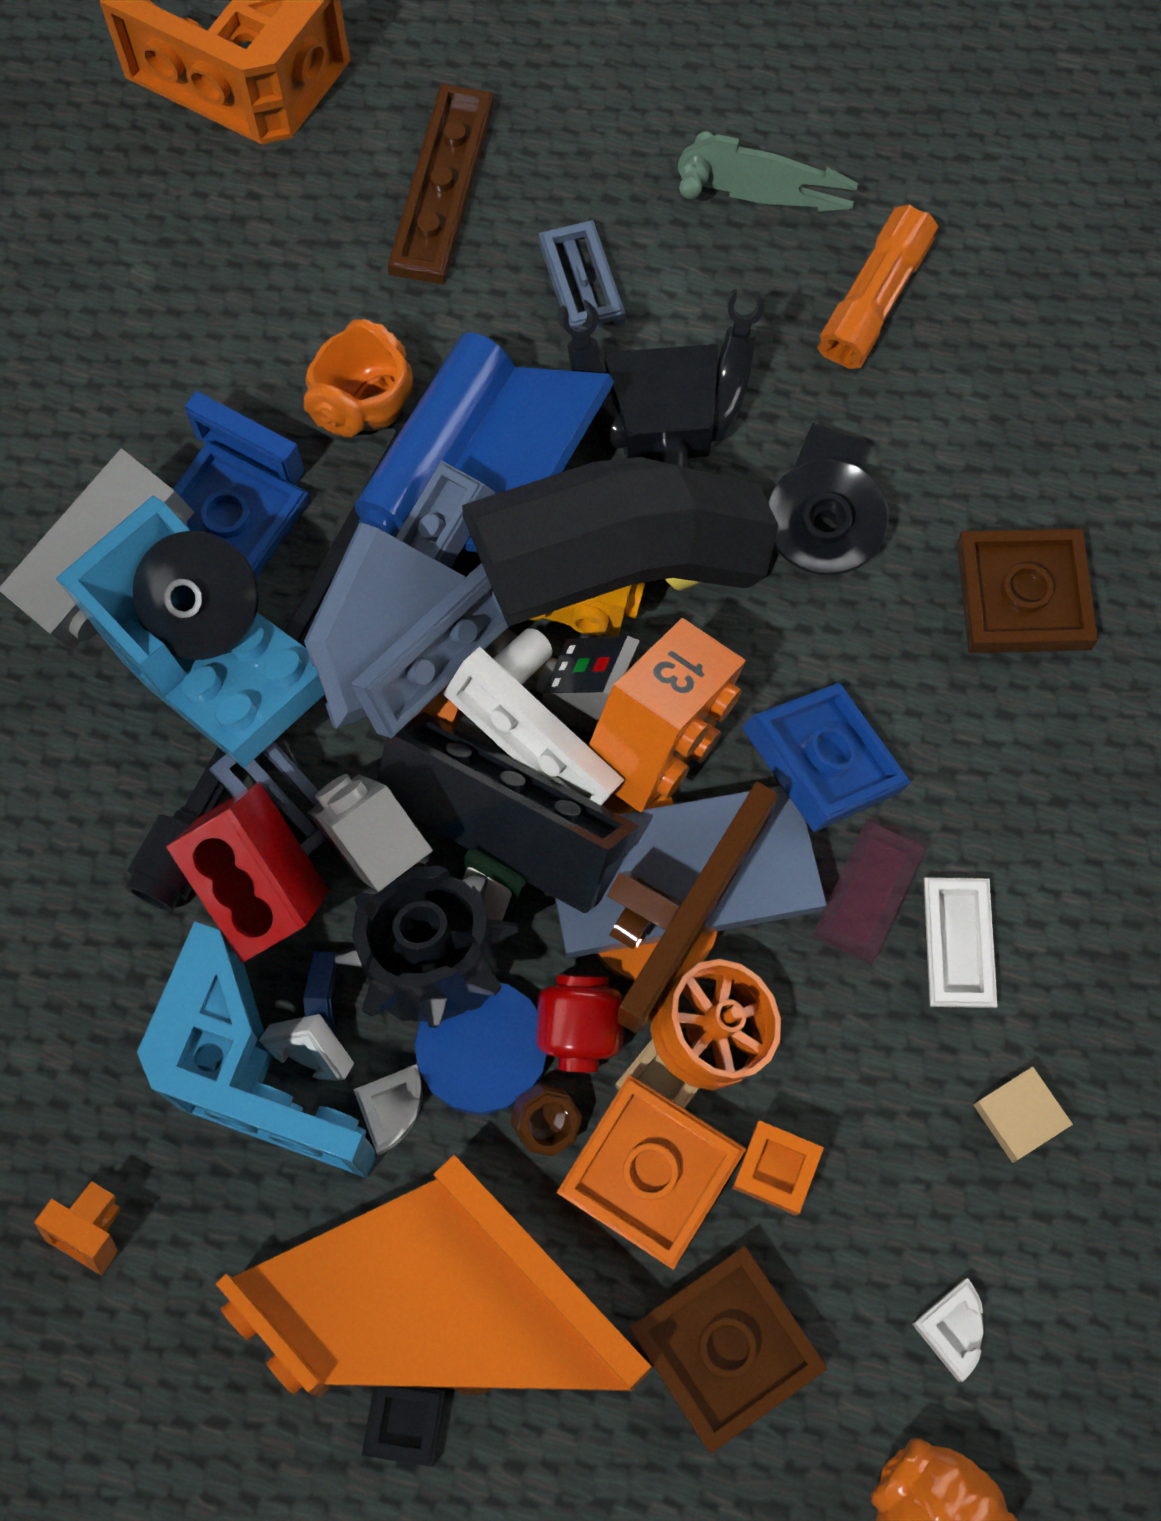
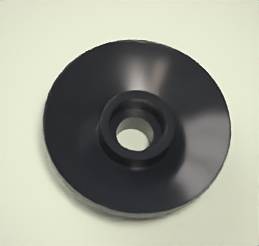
M823 459L810 461L795 467L779 480L768 501L779 525L774 543L775 548L792 565L813 574L838 575L861 567L877 553L888 529V506L879 485L865 471L843 461ZM820 518H828L835 523L836 529L829 533L822 532L815 527L814 522Z
M204 531L178 532L155 543L141 559L133 582V603L136 615L143 629L149 631L164 643L171 654L192 660H204L220 656L240 644L254 624L259 601L258 586L254 572L244 555L224 538ZM183 586L191 588L195 594V604L191 609H186L179 601L178 594Z

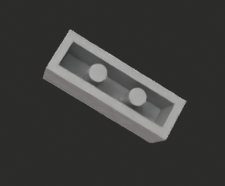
M121 448L0 586V592L47 632L71 649H74L81 641L91 639L98 632L55 578L152 495L167 504L186 526L187 520L193 515L194 511L171 487Z

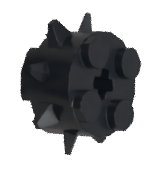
M417 863L377 894L361 892L354 899L358 906L352 933L354 945L336 953L335 962L363 967L370 982L362 1007L363 1012L372 1017L387 1009L389 1013L401 1021L427 1022L429 1027L436 1028L440 1026L441 1021L463 1014L467 1010L480 1008L490 995L496 996L502 988L495 977L497 975L499 955L496 943L517 933L518 925L513 922L489 919L483 903V896L488 883L487 876L477 873L464 880H459L451 877L449 870L446 868L425 866L424 863Z

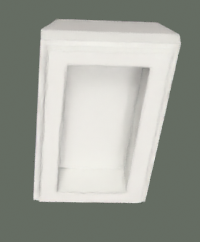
M924 878L930 1007L997 1008L990 879Z

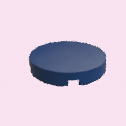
M500 983L501 990L496 996L490 995L480 1008L467 1010L463 1014L443 1020L440 1026L436 1028L429 1027L427 1022L420 1021L414 1044L418 1070L432 1094L455 1111L483 1116L507 1110L515 1105L518 1096L537 1085L544 1074L548 1055L541 1052L536 1044L537 1009L528 997L508 984Z

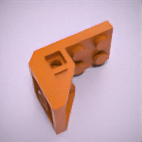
M99 0L125 78L259 144L292 138L351 61L341 0H231L208 31L190 18L182 19L157 7L151 0ZM241 42H251L247 49L238 46Z

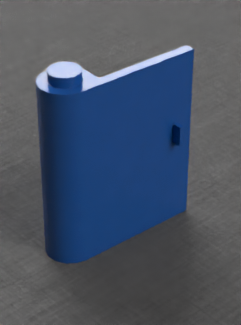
M463 333L356 501L355 511L360 517L359 523L376 527L396 538L441 460L485 484L495 491V494L563 472L612 388L614 380L610 374L515 367L506 352L491 339L477 333ZM469 536L462 550L477 552L472 538Z

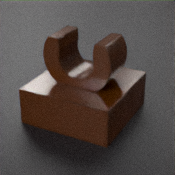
M631 871L620 872L607 897L623 905L625 909L609 936L632 949L635 946L639 947L652 923L664 930L667 929L683 901Z

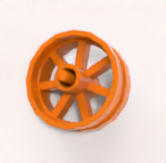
M716 959L700 962L672 981L651 1016L650 1032L658 1056L673 1075L689 1086L712 1091L739 1083L741 1080L756 1074L772 1060L780 1043L781 1017L774 995L758 975L740 963ZM696 980L716 983L712 1003ZM681 992L684 993L697 1014L678 1012ZM730 993L735 996L738 1002L729 999ZM747 1018H749L753 1029L752 1038L740 1031L744 1027ZM681 1028H686V1035L691 1046L684 1039ZM729 1043L749 1056L745 1065L738 1071L734 1069ZM712 1047L717 1068L712 1067L699 1058L704 1049Z

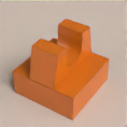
M759 1120L732 1189L797 1216L802 1209L824 1147Z
M92 1181L69 1209L51 1198L34 1222L47 1243L103 1276L118 1252L107 1230L121 1208L114 1203L116 1200L114 1194Z

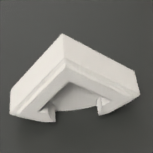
M320 1014L269 1024L259 1039L262 1045L280 1062L284 1063L289 1057L304 1066L315 1069L314 1078L345 1080L354 1065V1062Z
M417 1064L353 1089L378 1156L396 1146L408 1134L417 1119L420 1097L422 1102V1080Z
M968 1278L963 1279L912 1323L958 1382H963L977 1365L980 1359L984 1333L982 1303Z

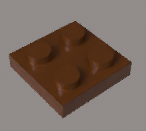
M1083 529L961 531L957 540V552L968 653L1085 651L1093 649L1098 641Z
M745 1246L628 1328L709 1454L715 1452L828 1369Z

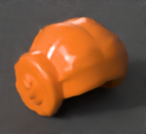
M366 319L352 320L344 331L331 337L321 346L315 359L310 363L305 377L307 392L303 398L304 410L309 413L317 426L323 427L328 432L342 437L351 438L355 437L362 430L376 431L392 425L400 417L402 408L413 393V372L405 359V346L401 344V341L393 333L388 332L382 324H376Z
M919 1438L910 1439L905 1448L898 1450L897 1454L884 1465L880 1483L870 1494L871 1503L878 1509L875 1521H1018L1012 1513H1008L1003 1493L998 1485L973 1461L950 1448L931 1446L928 1442Z

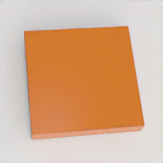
M629 1074L556 1193L674 1270L747 1148Z

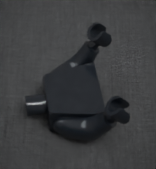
M734 289L729 294L727 309L730 318L734 322L733 326L726 330L719 359L718 345L710 344L605 352L604 362L597 340L590 337L598 325L596 308L587 300H584L587 318L581 326L572 327L569 324L567 307L562 305L558 311V321L560 326L573 339L567 345L571 371L610 374L614 380L612 388L591 422L603 440L613 448H623L626 458L642 457L690 468L689 458L708 457L711 441H720L727 436L745 398L756 341V332L751 329V325L758 322L764 312V301L759 291H757L756 307L748 315L739 314L734 309L737 289Z

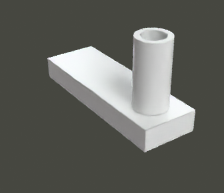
M526 629L494 658L488 655L481 647H478L463 661L444 690L443 695L511 758L602 806L624 779L522 686L532 674L551 658L552 647L549 640L538 630Z

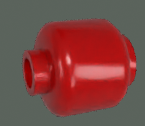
M556 974V984L544 987L540 991L538 996L536 1044L539 1050L546 1055L559 1057L558 1070L583 1073L598 1072L599 1059L612 1058L622 1051L624 1026L617 1022L619 1006L624 1000V995L616 988L609 987L610 977Z

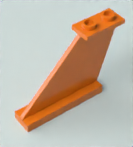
M455 1155L434 1173L435 1180L234 1277L225 1274L216 1283L217 1287L229 1299L220 1309L223 1315L247 1341L256 1333L274 1352V1355L266 1362V1365L293 1395L303 1387L309 1394L320 1398L331 1388L330 1386L629 1391L631 1393L651 1373L652 1366Z

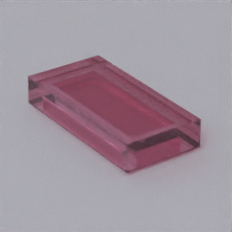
M866 820L812 937L872 965L926 847Z

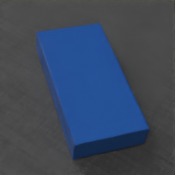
M197 390L185 405L186 413L196 439L204 443L209 440L293 485H296L305 473L296 443Z

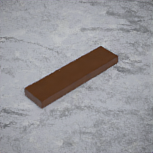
M440 83L387 265L389 275L445 284L495 104L493 92Z
M758 781L755 782L619 1006L617 1017L619 1024L636 1034L644 1030L770 820L778 799L776 797L777 792Z

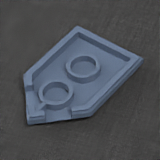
M365 523L358 524L304 640L312 666H316L327 699L325 705L332 726L335 729L368 717L350 683L466 578L464 575L388 533Z

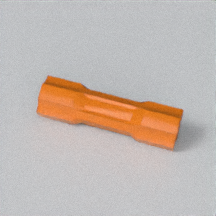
M910 204L894 208L878 235L875 248L845 299L838 303L820 334L821 341L817 348L823 357L849 369L862 367L880 336L881 327L911 274L917 271L935 240L934 234L938 229V225L929 212L920 211Z

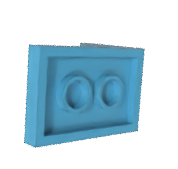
M152 495L55 579L122 663L150 691L241 767L245 768L325 695L316 666H312L307 648L258 612L249 633L240 644L225 654L204 660L185 659L171 654L164 643L149 631L143 629L136 615L133 603V582L137 567L145 553L155 543L171 534L190 531L167 504ZM183 586L178 594L179 601L183 607L191 609L195 604V594L191 588Z
M194 921L137 1050L151 1089L181 1111L368 1178L377 1153L365 1138L367 1131L357 1126L359 1120L324 1106H319L315 1117L303 1113V1107L292 1102L293 1096L262 1084L273 1055L259 1041L265 1029L244 962L241 963L220 930Z

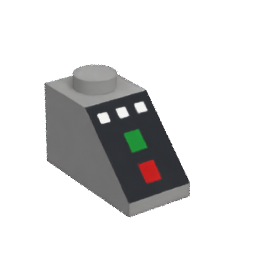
M630 636L567 639L559 658L551 657L545 662L540 673L536 691L543 694V705L562 723L593 734L613 684L638 661L640 640Z

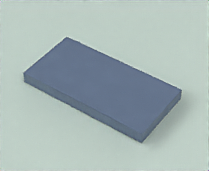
M782 786L770 787V789L777 792L776 797L778 798L772 816L701 934L824 912L827 905L807 823ZM750 791L646 809L642 813L635 811L618 814L639 825L633 847L606 868L594 908L588 913H582L555 898L566 959L628 948L625 944L609 936L625 909L623 905L607 897L620 872L631 871L677 899L684 901ZM652 923L640 945L659 942L665 930Z

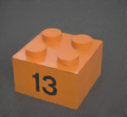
M681 618L613 684L588 745L624 779L613 794L640 813L659 794L667 799L674 794L686 777L690 768L687 764L692 758L698 763H702L706 759L722 733L714 727L716 722H722L727 717L742 693V690L735 686V683L746 660L684 618Z

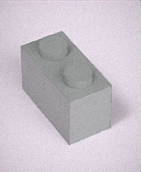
M344 774L328 783L315 795L319 804L307 812L348 870L378 892L433 851L388 787L360 774L352 779L347 774Z

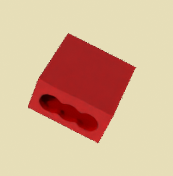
M260 781L200 816L166 846L241 963L305 927L329 892L328 887Z

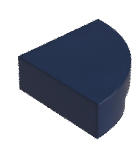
M313 952L303 997L305 1017L320 1014L336 1036L338 1015H334L333 997L336 984H340V964L335 962L336 952Z

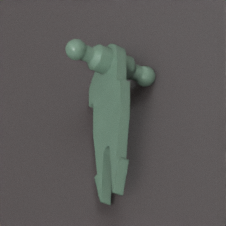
M702 131L696 136L695 143L682 151L678 162V171L682 178L679 189L681 195L687 199L696 198L702 190L701 187L730 192L729 197L762 204L818 207L817 212L852 209L854 201L802 187V184L857 190L858 186L857 182L829 167L826 168V171L775 153L739 147V138L718 134L713 135L708 131Z

